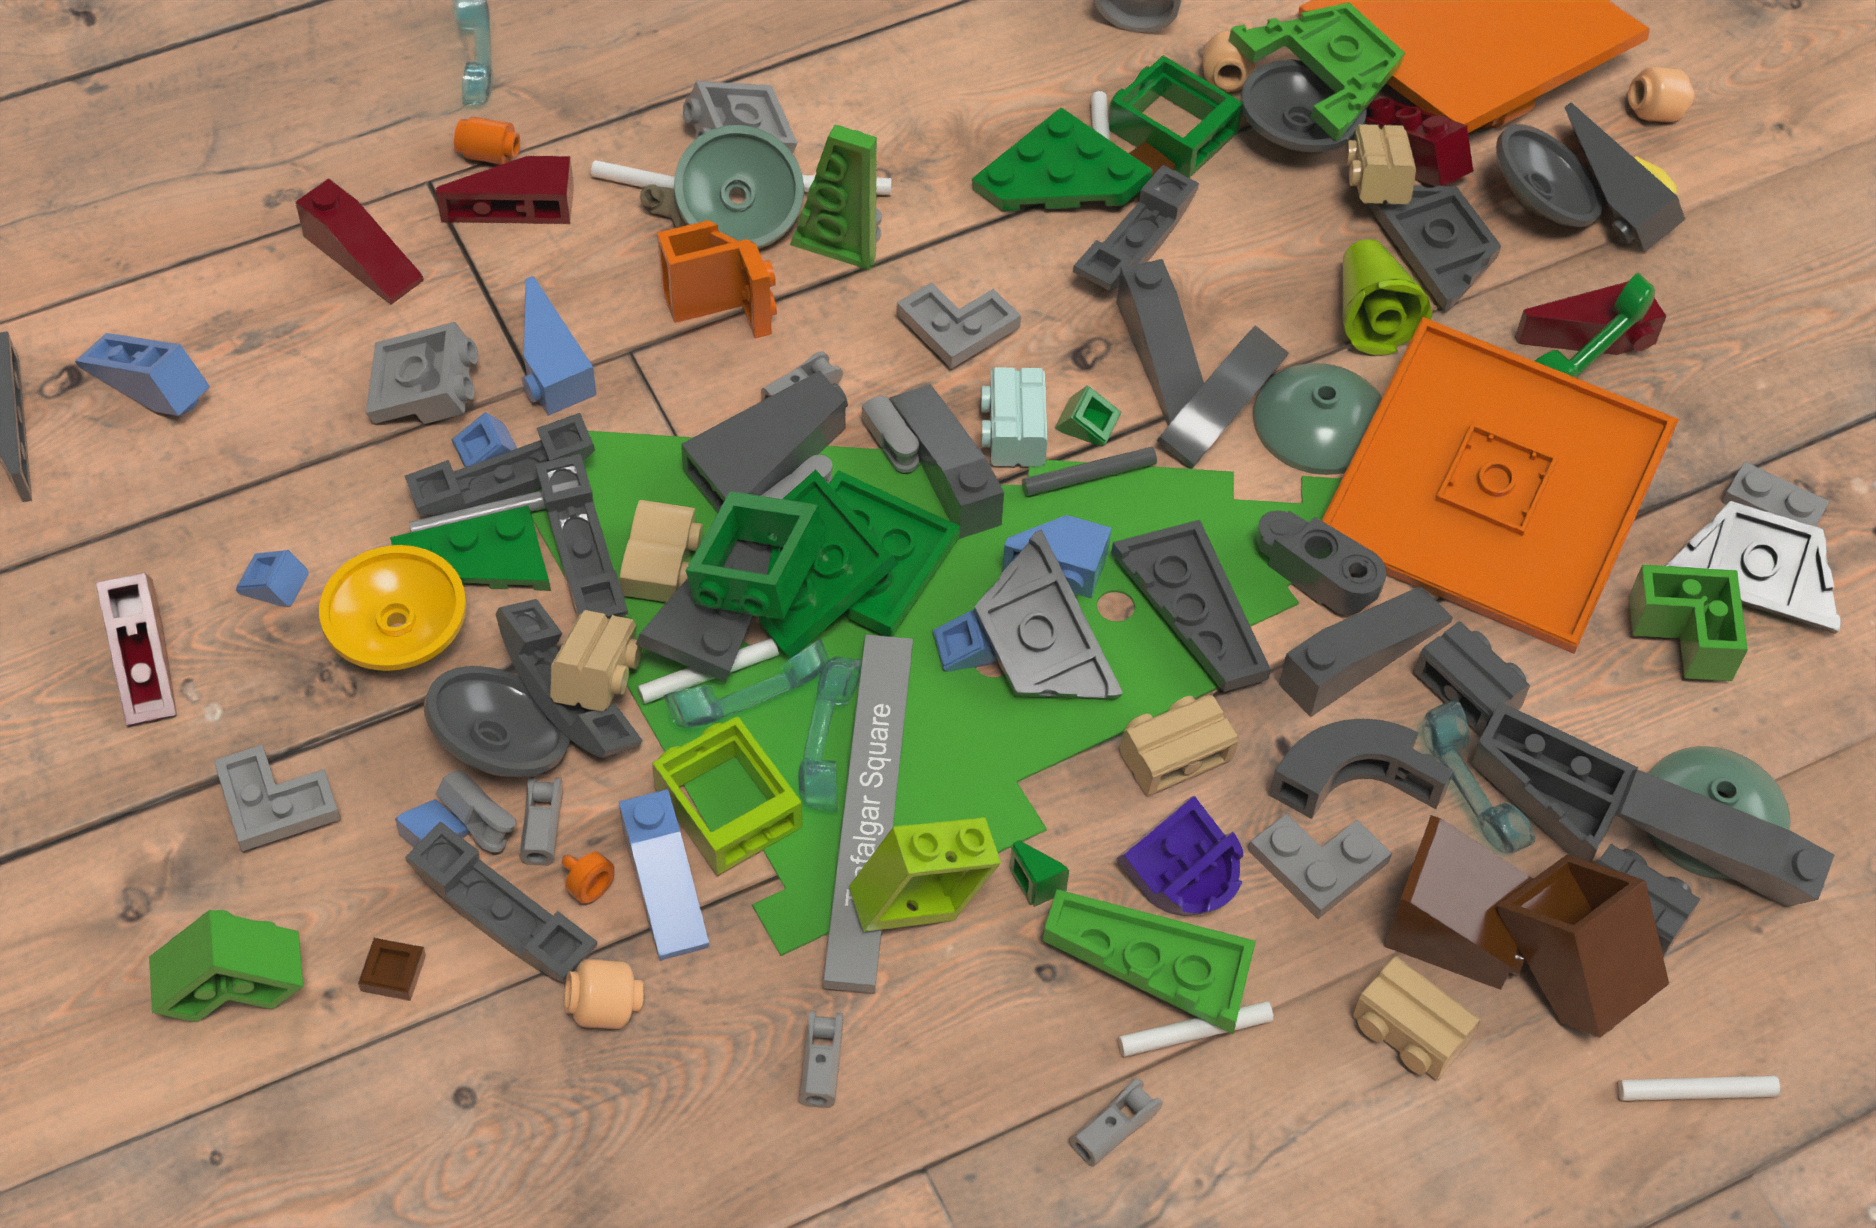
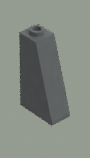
M818 371L681 443L683 472L717 513L730 491L761 496L786 476L792 474L809 457L818 455L846 428L845 408L848 406L846 395L838 384H831L822 372Z

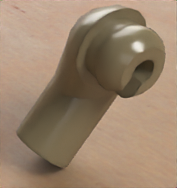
M655 184L647 185L642 189L640 200L649 212L672 218L676 228L687 225L678 211L674 189L658 187Z

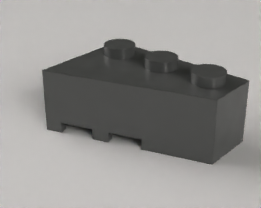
M1499 702L1483 732L1472 765L1569 855L1589 862L1593 861L1616 815L1632 771L1638 769V767L1502 702Z

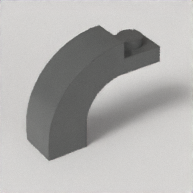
M1349 719L1327 724L1301 738L1288 751L1276 768L1269 796L1313 819L1326 797L1336 787L1352 780L1372 779L1387 783L1437 809L1446 794L1454 770L1445 766L1438 758L1429 754H1422L1413 749L1418 732L1408 727L1384 720Z

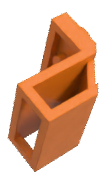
M709 220L657 232L662 292L674 323L742 306L754 338L772 334L771 316L777 315V307L770 287L776 286L775 273L770 260H762L755 243L747 239L738 241L718 231V225Z

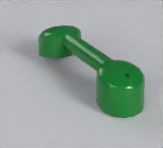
M1639 272L1636 273L1626 284L1614 305L1613 311L1617 316L1570 360L1559 350H1553L1534 361L1578 378L1622 334L1647 314L1655 297L1654 286Z

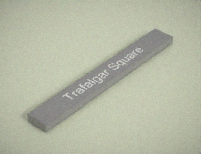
M865 634L823 989L875 993L882 930L863 932L849 885L894 824L913 650V639Z

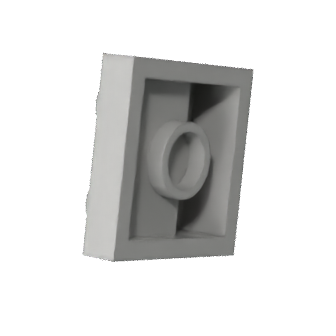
M696 81L690 97L684 101L683 118L686 123L694 125L696 129L695 139L718 127L746 125L772 134L782 141L792 154L798 144L772 85Z
M455 322L375 342L366 414L375 424L416 414L424 424L465 414L466 401L473 399L475 394L474 384L469 376L470 365L478 362V350L475 342L470 337H467Z

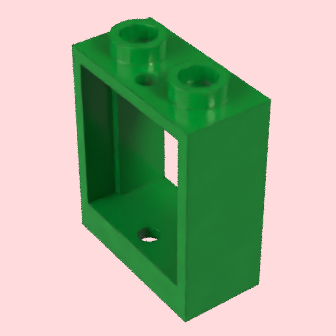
M1163 55L1150 67H1144L1136 80L1125 90L1120 89L1115 93L1109 105V110L1111 111L1109 130L1136 147L1145 141L1176 164L1175 171L1190 178L1239 132L1242 102ZM1160 96H1163L1202 121L1185 137H1181L1142 112Z
M730 491L686 569L694 604L712 609L718 608L784 620L825 541L818 505ZM738 539L783 546L769 575L723 567Z

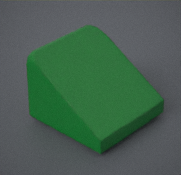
M1087 385L1070 397L1055 425V429L1069 436L1102 447L1106 445L1121 411Z
M1020 840L1012 844L1009 869L1030 905L1036 907L1053 899L1057 889L1067 891L1069 870L1065 865Z

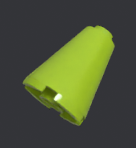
M1373 239L1357 241L1345 251L1343 256L1344 331L1351 340L1352 345L1359 351L1371 355H1390L1398 352L1397 346L1411 341L1422 317L1431 320L1432 309L1429 298L1420 285L1380 242Z

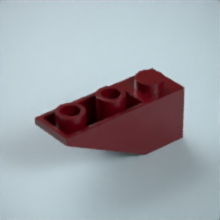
M1391 98L1376 99L1366 108L1364 125H1378L1379 129H1382L1384 125L1404 126L1416 167L1415 179L1434 186H1447L1474 171L1467 125L1450 120L1446 116H1437L1422 111L1418 107H1410L1395 102Z

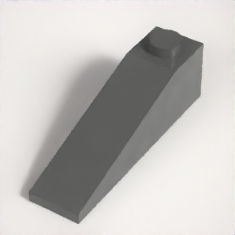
M1570 102L1564 108L1573 132L1615 220L1612 223L1614 231L1625 243L1628 244L1633 241L1644 252L1685 220L1678 196Z
M1163 259L1121 267L1116 302L1163 416L1169 426L1201 388L1204 381L1177 291Z
M6 331L0 332V463L22 502L32 501L20 361L10 335Z
M928 385L889 397L890 402L904 420L906 426L918 438L919 450L917 454L919 462L950 522L960 526L959 539L1001 526L1004 491L984 454L933 386Z
M1419 586L1322 629L1286 653L1279 685L1312 717L1450 624L1453 617L1422 586Z
M1638 769L1632 771L1616 812V816L1784 907L1819 900L1834 858L1833 853L1790 830Z

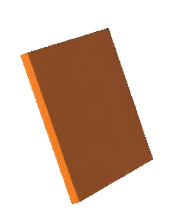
M1311 0L1299 6L1300 18L1301 12L1350 2L1405 52L1402 65L1388 80L1387 84L1423 111L1437 116H1446L1450 120L1467 125L1468 133L1647 41L1650 30L1649 27L1609 0Z
M1422 317L1322 521L1377 554L1386 567V575L1415 587L1422 586L1431 594L1575 654L1679 419Z

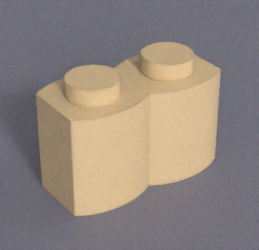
M639 500L620 572V586L623 596L667 602L685 582L691 551H697L702 542L703 524L696 523L695 508Z

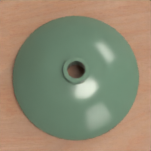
M728 125L702 134L687 147L676 168L674 196L678 211L687 225L709 220L718 225V231L738 241L747 239L755 243L758 249L780 239L795 223L803 202L804 181L796 158L778 138L756 127ZM733 193H739L745 200L742 203H734L730 200L729 196Z
M1325 363L1295 365L1276 373L1259 391L1253 413L1255 430L1265 448L1284 464L1312 474H1342L1346 472L1382 400V396L1366 379L1343 367Z
M1710 746L1689 747L1667 755L1649 773L1790 830V811L1781 788L1767 771L1739 753ZM1718 792L1726 794L1729 798L1720 796ZM1647 832L1658 850L1681 868L1707 878L1733 879Z

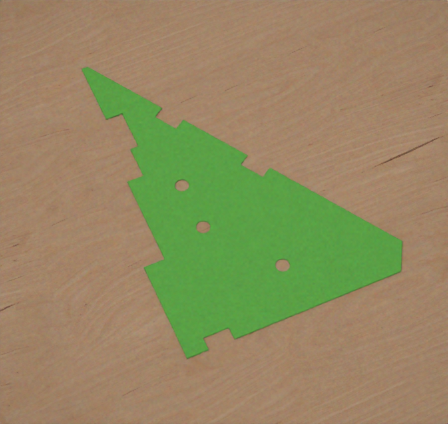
M588 431L595 451L583 463L591 486L594 506L619 583L622 562L630 539L632 523L639 500L695 508L696 523L703 524V540L717 512L683 472L681 443L693 437ZM826 446L818 454L825 455L832 461V478L839 470L950 521L920 462L916 470L902 473L892 466L883 449ZM1046 460L1042 467H1029L1028 477L1087 462ZM1146 466L1031 496L1025 495L1021 485L1000 484L1004 491L1002 525L957 540L893 635V637L913 639L893 827L985 817L998 853L1011 848L1012 844L1018 840L1024 842L1047 831L1046 826L1017 782L1124 733L1128 723L1140 715L1151 714L1154 718L1168 712L1170 706L1183 697L1193 696L1194 699H1197L1220 688L1112 555V543L1200 520L1250 626H1253L1299 605L1298 600L1288 588L1292 583L1268 566L1270 558L1260 551V546L1256 540L1260 519L1266 513L1277 510L1291 511L1307 522H1310L1314 517L1322 521L1342 478L1302 476V503L1234 499V472ZM546 509L531 512L536 528L564 575ZM1065 515L1112 528L1108 556L1092 598L1078 594L1075 597L1123 691L1121 697L1115 700L1016 697L1005 675L987 677L981 674L976 667L949 672L943 669L933 630L973 610L988 589L993 587L1003 570L1004 545L1008 537ZM691 551L688 562L692 560L696 551ZM1107 593H1122L1132 600L1135 609L1128 619L1111 621L1099 613L1097 608L1099 599ZM624 596L628 615L623 617L634 620L636 624V640L641 631L666 602ZM847 610L792 659L776 643L779 656L734 671L729 674L726 682L715 678L646 704L642 703L637 686L689 667L642 647L638 667L636 669L629 668L627 687L664 752L675 746L681 747L700 737L713 724L725 723L738 716L801 800L803 827L763 849L785 889L752 904L754 911L780 956L829 934L865 634L885 636L851 620ZM742 641L740 649L750 646V644ZM736 756L683 785L711 832L768 801Z

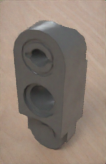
M1276 510L1266 513L1260 519L1256 540L1260 546V551L1270 558L1268 566L1321 605L1324 603L1337 613L1349 615L1360 612L1380 596L1386 579V567L1382 559L1373 551L1316 517L1307 522L1291 511Z

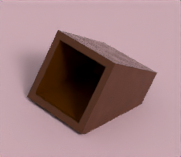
M1431 815L1384 947L1502 990L1509 972L1519 975L1525 959L1500 917L1497 905L1533 878L1446 821Z
M1567 854L1497 905L1500 917L1557 1017L1563 1024L1601 1038L1669 985L1646 880Z

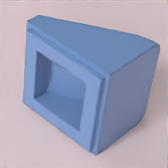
M487 412L483 413L452 439L465 467L517 449L505 424Z
M289 550L256 553L240 579L236 591L246 597L278 606L290 607L305 582L309 571Z
M974 609L933 630L943 669L947 672L997 662L973 612Z
M436 799L403 812L395 819L399 835L413 847L440 821L462 838L470 833L466 825Z

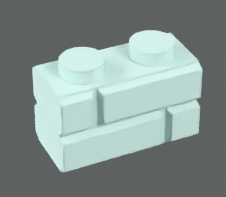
M994 367L990 372V386H981V413H990V420H982L981 446L982 448H990L991 463L994 466H1015L1020 464L1024 467H1042L1046 463L1047 451L1045 371L1042 368H1021L1019 371H1016L1015 368Z

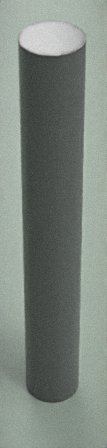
M1151 446L1023 478L1022 487L1025 495L1031 496L1157 464V456L1154 448Z

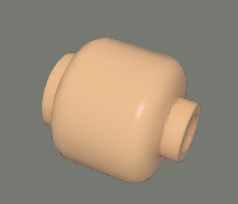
M1222 31L1214 35L1207 42L1203 52V71L1206 80L1226 93L1242 90L1246 79L1257 69L1256 62L1252 63L1228 41L1230 31Z
M1655 66L1645 68L1632 80L1628 90L1630 106L1639 118L1646 121L1666 123L1678 121L1686 113L1694 99V91L1688 76L1684 71L1676 68Z
M585 959L580 962L576 971H569L567 974L564 990L565 1012L573 1014L575 1022L584 1028L621 1029L629 1022L632 1011H641L644 996L643 981L634 980L631 966L624 961Z

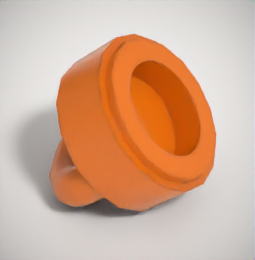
M591 852L580 860L569 854L562 857V865L570 871L565 882V890L578 902L587 904L597 900L611 885L615 866L600 852Z

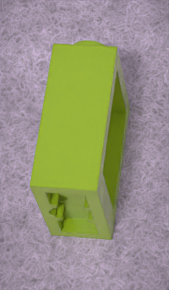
M738 716L725 723L711 725L700 737L681 747L675 746L666 750L658 760L652 762L655 789L657 791L668 789L676 818L717 876L803 827L801 800ZM736 756L768 801L711 832L679 787Z
M986 818L892 827L849 885L863 932L954 921L1001 864ZM907 904H913L916 908V911H911L907 907Z

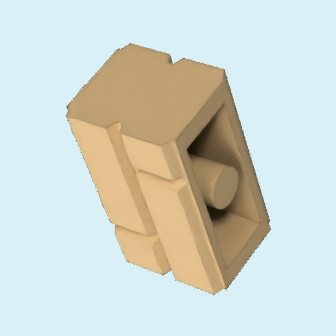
M1359 124L1355 128L1354 140H1347L1345 148V165L1350 166V186H1357L1362 203L1382 204L1384 200H1387L1388 204L1408 205L1412 201L1416 167L1404 126L1384 125L1382 129H1379L1378 125Z
M588 610L580 613L551 664L550 697L553 702L571 706L580 703L582 708L604 712L615 694H624L629 677V668L636 669L638 667L642 653V647L636 645V624L633 619L613 615L608 619L603 613Z
M1209 694L1197 700L1193 696L1183 697L1173 703L1168 712L1154 718L1151 714H1143L1136 717L1126 726L1119 749L1130 771L1134 772V777L1143 793L1149 796L1233 760L1239 741L1238 735L1228 719L1224 718L1223 711L1214 696Z
M1395 956L1361 994L1353 1017L1358 1020L1359 1028L1367 1037L1376 1042L1386 1041L1400 1052L1403 1063L1409 1069L1421 1075L1428 1073L1435 1080L1440 1079L1453 1061L1468 1046L1481 1021L1480 1018Z

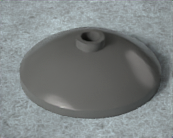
M1282 60L1259 67L1246 79L1241 93L1242 112L1249 124L1268 141L1293 151L1318 153L1340 148L1346 145L1347 140H1354L1355 128L1359 124L1364 125L1366 118L1365 108L1339 140L1335 141L1310 117L1314 105L1334 95L1336 92L1301 60Z
M1524 124L1510 125L1499 135L1496 142L1498 165L1507 186L1523 207L1539 217L1570 227L1588 226L1600 216L1603 208L1600 190L1588 169L1565 145L1546 132Z
M484 666L455 668L437 677L431 684L425 698V718L437 740L454 757L485 773L503 777H524L541 774L556 766L568 748L570 739L550 721L530 695L520 676Z

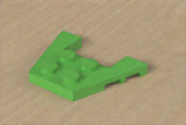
M1350 2L1301 12L1300 19L1280 22L1277 18L1268 19L1266 26L1247 29L1245 24L1231 28L1228 40L1252 63L1282 47H1287L1336 92L1334 95L1313 106L1310 118L1335 141L1344 135L1402 65L1405 55L1402 49Z

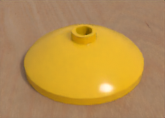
M408 545L378 547L363 552L345 562L328 580L319 603V619L323 634L336 653L360 667L382 671L407 669L437 656L455 639L463 625L466 614L465 591L455 569L439 555L426 549ZM403 623L401 626L392 627L394 624Z

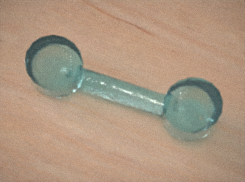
M452 0L458 28L460 30H474L475 62H467L465 65L462 81V101L464 105L484 104L489 100L492 93L494 80L487 0Z
M820 638L781 665L782 673L718 700L711 685L679 690L665 694L663 697L677 726L683 728L704 727L812 682L827 668L829 656Z
M835 656L828 660L821 671L804 755L798 769L799 794L803 804L808 808L838 812L836 761L822 759L834 704L846 706L850 702L859 679L860 659Z
M1451 700L1428 710L1423 719V735L1426 746L1434 757L1439 758L1445 766L1454 770L1451 778L1479 820V826L1487 841L1498 851L1509 854L1533 845L1535 843L1534 830L1525 815L1510 803H1501L1493 807L1458 753L1459 750L1466 748L1469 743L1467 719L1461 704L1457 700Z

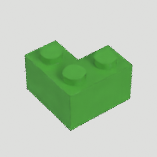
M1641 565L1628 596L1632 636L1680 638L1684 678L1733 681L1748 651L1738 571Z
M208 910L149 956L152 1013L199 1022L227 1000L274 1009L303 987L299 931L276 926L275 923L270 921H255L234 916L225 910Z

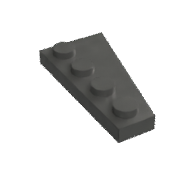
M1200 520L1112 543V555L1223 692L1269 679L1270 666Z
M738 539L723 567L767 575L772 545ZM687 578L641 631L636 645L726 682L753 615L695 605Z

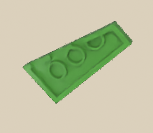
M835 124L827 137L815 171L814 181L809 188L807 201L797 222L798 226L790 245L870 270L876 259L877 137Z
M1058 889L1053 899L1043 935L1044 942L1234 1034L1255 947V940Z

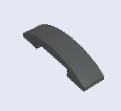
M1162 165L1141 189L1137 205L1103 243L1096 240L1073 266V272L1109 291L1118 288L1120 268L1145 263L1152 258L1185 213L1199 188V183Z
M1255 325L1184 406L1157 441L1192 469L1287 357L1289 352Z
M577 413L538 427L539 441L453 471L449 460L405 475L418 513L441 515L528 494L539 489L540 484L535 464L580 453L584 461L595 451L594 444L581 414Z
M581 453L535 464L552 534L577 616L579 617L580 613L584 610L603 613L608 619L612 615L619 617L627 616L628 609L616 570L614 571Z
M537 599L498 608L496 612L498 626L518 675L537 705L564 735L581 748L601 758L640 746L643 740L616 704L608 706L602 712L582 708L580 703L571 706L553 702L550 697L551 664L559 652L556 644L563 633Z
M441 821L406 856V862L424 881L473 925L509 952L554 979L564 982L568 972L574 971L580 962L597 946V941L560 912L557 911L554 915L550 914L481 861L479 850Z

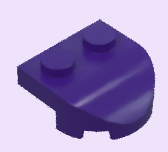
M1195 796L1186 799L1117 857V860L1150 902L1159 909L1175 915L1193 916L1216 910L1227 904L1236 895L1242 884V880H1239L1240 859L1243 858V850L1234 832L1225 835Z

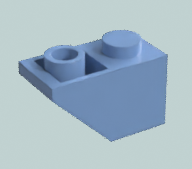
M1065 515L1007 538L1004 545L1002 572L1019 555L1032 535L1042 529L1074 595L1078 594L1092 598L1108 556L1112 528Z

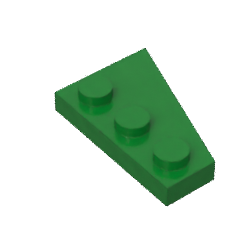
M529 505L390 537L392 545L419 547L439 555L455 569L462 584H490V589H508L509 585H533L535 591H551Z

